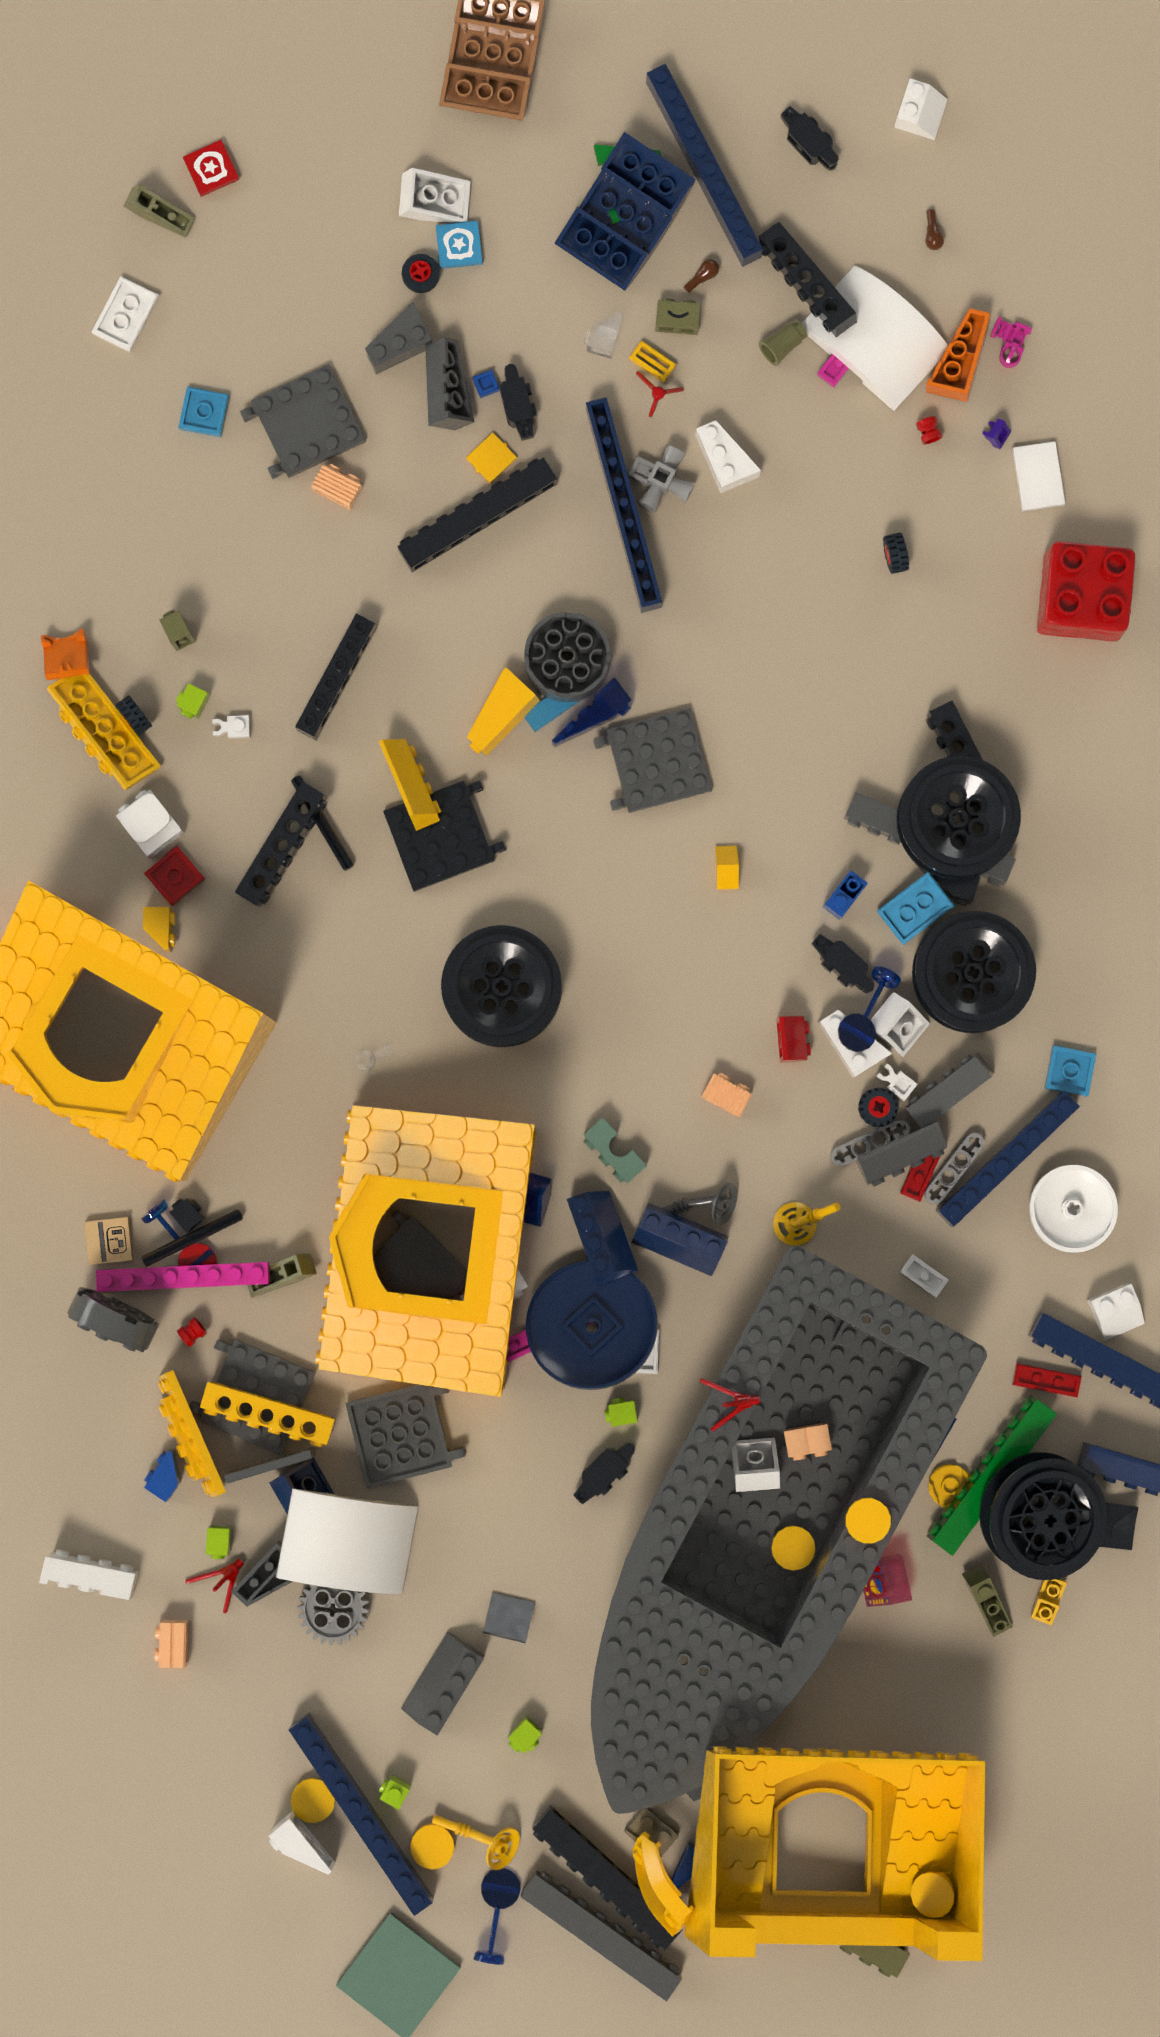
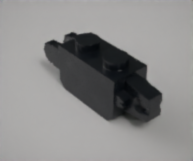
M791 106L783 111L780 118L788 128L787 141L810 165H816L820 162L828 171L835 170L839 159L832 149L833 140L827 132H822L818 127L817 121L812 116L809 117L805 112L801 115Z
M508 364L504 368L506 381H503L500 385V394L507 422L510 427L517 429L521 441L534 438V416H537L535 404H530L529 396L532 395L530 384L525 383L524 377H519L516 365Z
M821 934L816 937L811 945L821 956V966L829 973L833 971L839 976L837 980L844 987L849 986L852 988L855 985L864 994L873 991L874 983L865 974L868 971V964L843 941L833 943Z
M626 1442L617 1451L613 1448H607L582 1472V1483L573 1494L574 1497L583 1505L595 1495L598 1497L600 1494L603 1496L607 1494L613 1487L611 1483L616 1478L618 1480L622 1479L628 1473L626 1468L629 1464L627 1461L635 1453L634 1445Z

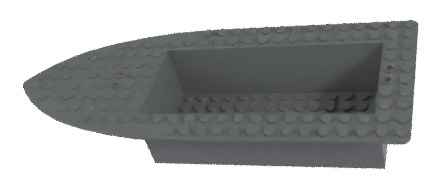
M792 1246L786 1251L715 1383L743 1395H758L760 1403L752 1405L751 1408H745V1410L736 1414L721 1427L711 1431V1427L736 1409V1406L723 1407V1403L735 1401L733 1396L717 1389H712L642 1521L626 1556L611 1600L594 1672L591 1696V1732L595 1761L603 1789L611 1809L618 1814L635 1812L666 1803L702 1786L706 1750H713V1746H725L730 1748L731 1751H736V1747H750L792 1702L819 1667L853 1611L987 1358V1352L982 1345L799 1246ZM864 1315H868L870 1318L867 1324L862 1322ZM888 1326L890 1331L884 1335L882 1328ZM827 1422L832 1450L827 1451L828 1455L815 1457L814 1453L807 1454L806 1459L795 1461L793 1457L788 1458L784 1429ZM775 1437L780 1471V1489L736 1492L732 1449L736 1441ZM861 1498H874L887 1507L891 1516V1526L882 1540L864 1544L855 1540L849 1534L845 1525V1515L854 1501ZM786 1526L802 1527L814 1539V1558L809 1565L802 1569L793 1571L784 1569L776 1562L772 1555L773 1537ZM682 1656L688 1658L686 1664L680 1663L679 1660ZM702 1667H706L708 1669V1673L702 1675L699 1672Z

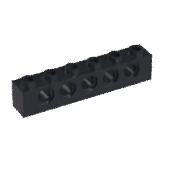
M780 222L759 235V243L763 248L762 255L768 256L772 260L771 264L777 272H782L786 283L797 290L796 293L802 302L806 301L808 303L811 313L823 321L822 325L828 333L832 332L835 337H838L857 323L854 309ZM778 249H785V250L782 251V252H777V251H776V250H778ZM797 264L795 267H790L789 265ZM803 279H810L809 282H802ZM817 294H822V295H823L822 297H819V298L814 297V296L817 295ZM830 309L836 310V311L833 312V313H828V312H827V311L830 310Z
M357 613L355 614L295 726L298 732L317 741L377 629L374 622Z
M953 700L928 712L927 725L931 731H935L937 735L936 742L941 750H945L947 757L969 756L983 760ZM949 723L953 728L952 732L947 733L943 731L942 724ZM952 743H960L962 745V751H954L952 749ZM971 802L969 804L970 807H974L976 812L980 811L978 803Z
M301 782L235 890L236 894L259 907L269 901L271 897L269 892L273 886L276 887L280 883L282 871L285 867L288 868L294 859L293 853L303 845L305 841L303 837L307 830L311 831L316 823L315 817L318 812H322L327 806L328 801L326 799L328 796L309 784ZM304 803H309L311 807L307 814L301 812V807ZM297 821L299 829L292 833L290 825L292 822ZM282 840L288 842V847L284 851L279 850V843ZM271 858H275L277 862L276 867L270 870L267 863ZM263 876L265 885L262 888H258L256 880Z

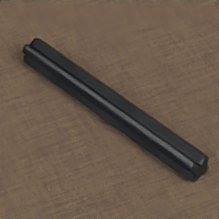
M299 775L294 777L291 783L297 790L304 780ZM304 803L308 811H310V804ZM318 812L315 817L316 825L343 870L351 869L354 866L353 862L323 812Z
M235 1210L143 1255L141 1259L144 1265L148 1267L241 1221L243 1216L239 1210Z

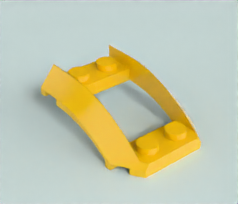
M644 1831L637 1838L632 1849L638 1884L648 1908L673 1937L684 1928L694 1907L692 1905L688 1907L681 1899V1892L676 1888L665 1871L659 1854L660 1842L658 1841L655 1844L650 1838L651 1835Z

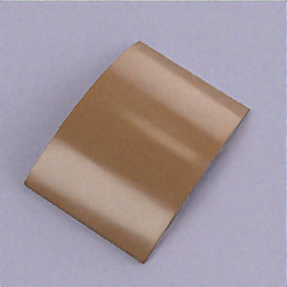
M458 0L454 31L439 106L523 121L534 73L545 0Z

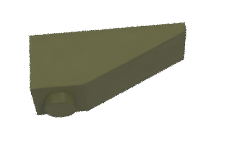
M142 185L132 187L124 204L125 208L140 217L183 237L187 236L195 220L191 215Z
M295 1254L270 1265V1284L247 1285L251 1298L300 1282L317 1274L311 1254Z

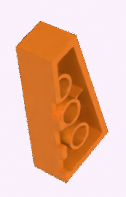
M969 308L954 338L946 348L942 359L938 362L934 373L926 383V393L968 402L990 324V313Z

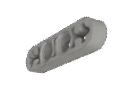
M904 1120L894 1121L832 1150L830 1159L836 1166L847 1165L872 1151L909 1135L910 1127ZM896 1124L904 1126L903 1135L901 1136L899 1133L892 1135L894 1140L890 1141V1135L885 1129L889 1127L891 1132L897 1128ZM878 1132L886 1136V1141L883 1145H878L874 1142V1136ZM858 1141L866 1145V1151L863 1154H858L854 1150V1145ZM850 1145V1151L855 1157L851 1159V1156L848 1155L843 1158V1163L840 1160L836 1161L834 1157L837 1156V1151L839 1150L841 1153L848 1151L846 1146Z
M968 1134L934 1177L924 1193L925 1200L928 1203H941L984 1147V1139L980 1134ZM978 1138L977 1143L979 1147H973L970 1150L973 1153L971 1157L968 1152L962 1150V1147L964 1146L965 1149H968L971 1144L969 1139ZM958 1154L966 1156L967 1162L964 1166H958L955 1163V1157ZM945 1171L952 1172L954 1176L953 1181L949 1184L942 1181V1174ZM938 1180V1182L942 1186L947 1187L946 1191H944V1189L941 1188L938 1192V1195L940 1196L939 1199L934 1198L933 1200H931V1194L929 1193V1191H935L938 1188L939 1185L935 1184V1182Z

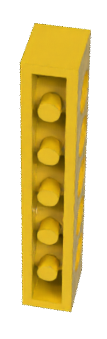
M213 1381L207 1382L200 1408L205 1409L204 1413L217 1416V1413L226 1415L225 1419L238 1422L240 1419L247 1421V1426L259 1429V1426H264L268 1428L267 1431L280 1435L281 1432L289 1434L288 1438L301 1441L302 1438L308 1439L311 1445L322 1447L323 1444L328 1445L336 1420L335 1417ZM226 1396L231 1400L229 1408L221 1407V1397ZM243 1403H249L252 1406L251 1414L246 1415L242 1413L241 1405ZM264 1409H270L273 1412V1419L271 1421L263 1419L262 1411ZM290 1415L294 1418L295 1422L292 1427H287L283 1424L284 1416ZM310 1421L315 1424L316 1430L314 1433H307L304 1430L305 1422Z

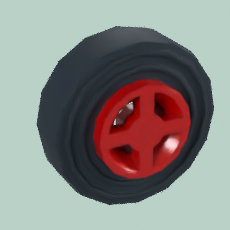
M416 254L405 261L401 274L403 282L408 289L415 293H426L437 285L440 271L438 264L432 257L426 254Z

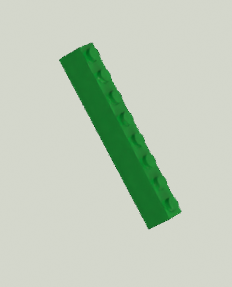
M1031 1395L1029 1398L1024 1399L1016 1416L1014 1415L1008 1420L1007 1428L995 1438L993 1447L990 1451H986L983 1454L979 1466L969 1473L967 1477L969 1481L964 1486L958 1488L951 1505L947 1504L943 1508L942 1516L939 1520L930 1526L927 1537L953 1556L980 1520L979 1511L982 1495L992 1476L1013 1458L1029 1453L1057 1414Z

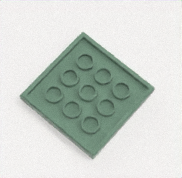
M390 1912L336 1986L399 2036L410 2037L460 1970L461 1966Z

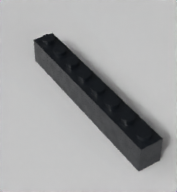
M545 458L532 460L524 470L520 471L518 469L511 473L506 481L494 483L491 486V490L486 493L480 492L472 498L473 501L468 504L462 503L454 509L455 512L450 515L444 514L440 516L432 526L426 525L419 529L418 534L412 538L408 536L402 539L397 548L410 571L413 573L556 486L557 478Z
M551 1805L532 1825L533 1835L542 1843L545 1840L551 1846L549 1848L550 1851L558 1858L562 1856L567 1861L566 1865L573 1872L579 1871L584 1876L582 1878L583 1881L591 1888L595 1886L600 1891L599 1895L607 1903L610 1901L617 1906L615 1908L616 1911L624 1918L628 1916L633 1921L632 1925L640 1933L644 1931L650 1936L649 1941L655 1947L659 1948L661 1946L666 1950L682 1932L681 1930L672 1937L648 1908L639 1885Z

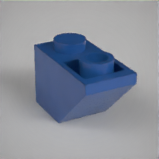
M850 870L823 908L841 920L868 883Z
M172 1449L168 1450L167 1453L165 1451L162 1452L156 1461L159 1463L155 1471L151 1469L144 1479L147 1482L144 1488L164 1502L171 1498L181 1483L176 1454Z

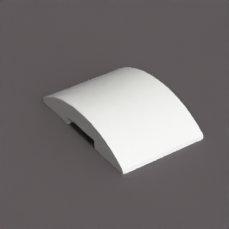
M854 266L835 288L856 312L857 323L838 337H835L832 332L828 333L822 325L823 321L819 317L816 318L812 313L801 324L806 329L807 336L829 355L833 354L863 380L862 384L895 411L942 359L948 344L923 315L901 295L872 274ZM830 309V310H828L827 312H828V313H833V312H835L836 310Z
M292 1489L276 1578L335 1589L402 1594L418 1506Z

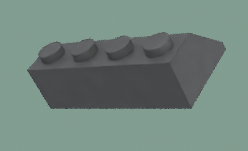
M937 1121L858 1158L856 1163L866 1184H873V1187L885 1182L884 1177L892 1174L894 1178L905 1173L904 1168L910 1165L916 1168L924 1164L923 1159L929 1156L935 1159L945 1154L943 1150L947 1148V1144Z
M447 1632L401 1709L419 1725L438 1736L484 1660L485 1655Z

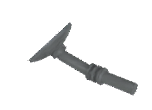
M727 1183L715 1196L688 1200L683 1198L682 1201L678 1200V1203L674 1201L672 1205L663 1207V1209L680 1214V1211L683 1213L684 1210L688 1211L692 1207L711 1205L712 1221L714 1224L721 1226L730 1219L737 1202V1188L735 1185ZM727 1190H729L730 1192L729 1198H727V1194L725 1193Z

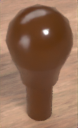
M930 209L926 211L928 226L925 243L929 249L938 250L944 244V237L939 229V225L936 223L935 210Z
M713 259L705 260L696 272L695 277L684 286V289L690 293L700 283H704L717 276L720 269L718 262Z

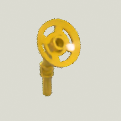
M799 1202L787 1203L780 1207L774 1216V1232L785 1244L792 1246L805 1244L815 1234L817 1222L823 1220L825 1216L839 1211L841 1208L840 1204L835 1202L821 1209L815 1208L811 1210L808 1206ZM796 1208V1211H791L785 1216L782 1215L787 1209ZM796 1214V1217L788 1219L790 1215ZM779 1222L784 1223L785 1229L788 1232L786 1237L780 1231ZM803 1229L800 1233L794 1234L795 1230ZM805 1232L808 1233L806 1237L800 1240H794V1237H799L803 1235Z
M435 1814L431 1820V1823L452 1830L456 1835L459 1833V1836L464 1835V1838L468 1836L489 1845L486 1862L493 1870H500L507 1866L514 1858L519 1847V1833L511 1827L501 1830L493 1838L471 1828L469 1824L467 1826L466 1823L461 1824L460 1821L456 1823ZM511 1841H512L511 1846H510V1849H509V1851H508V1848H509L508 1842H511ZM492 1858H493L494 1860H499V1859H500V1861H498V1862H492Z

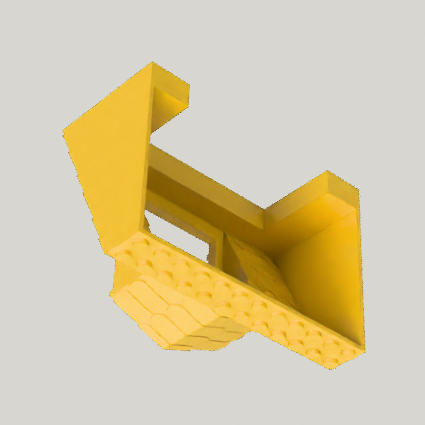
M28 880L0 942V1083L8 1086L12 1084L14 1086L12 1090L23 1096H33V1102L42 1107H48L52 1113L60 1117H70V1123L79 1128H89V1134L98 1139H108L107 1144L118 1150H123V1148L128 1150L126 1155L137 1161L142 1159L147 1161L145 1165L154 1171L160 1172L163 1170L166 1172L164 1176L178 1183L180 1180L186 1181L277 1022ZM84 968L163 1012L124 1080L97 1082L82 1078L68 1070L58 1060L48 1043L46 1033Z
M352 1105V1110H348L347 1123L350 1124L349 1132L345 1131L344 1145H347V1152L342 1154L341 1159L344 1175L339 1176L338 1188L342 1189L341 1197H337L335 1210H339L338 1219H334L333 1230L329 1236L331 1244L330 1254H333V1261L328 1263L327 1268L330 1284L325 1285L324 1298L328 1299L327 1306L322 1308L321 1320H325L324 1328H320L318 1342H322L321 1350H317L316 1364H319V1369L501 1397L505 1389L508 1364L506 1356L510 1347L508 1342L529 1173L532 1171L537 1130L535 1125ZM399 1198L475 1207L464 1301L388 1292L383 1286L375 1268L373 1243L377 1227L383 1215Z
M713 1746V1750H706L688 1907L692 1905L694 1910L685 1924L684 1936L709 1957H755L756 1944L914 1946L936 1960L983 1961L985 1761L978 1759V1755H972V1753H958V1757H956V1755L948 1752H936V1756H934V1754H928V1752L914 1751V1756H912L911 1753H905V1751H892V1755H889V1753L880 1750H870V1754L861 1752V1750H847V1754H844L843 1751L823 1747L817 1749L804 1748L803 1753H799V1750H794V1748H781L780 1752H777V1750L768 1747H758V1751L749 1749V1747H736V1751H731L730 1748L725 1746ZM821 1792L844 1796L860 1806L866 1812L864 1891L776 1889L778 1812L785 1805L801 1796ZM936 1871L950 1879L955 1888L956 1899L954 1906L947 1914L942 1917L931 1918L920 1913L914 1906L911 1898V1886L915 1879L924 1872Z

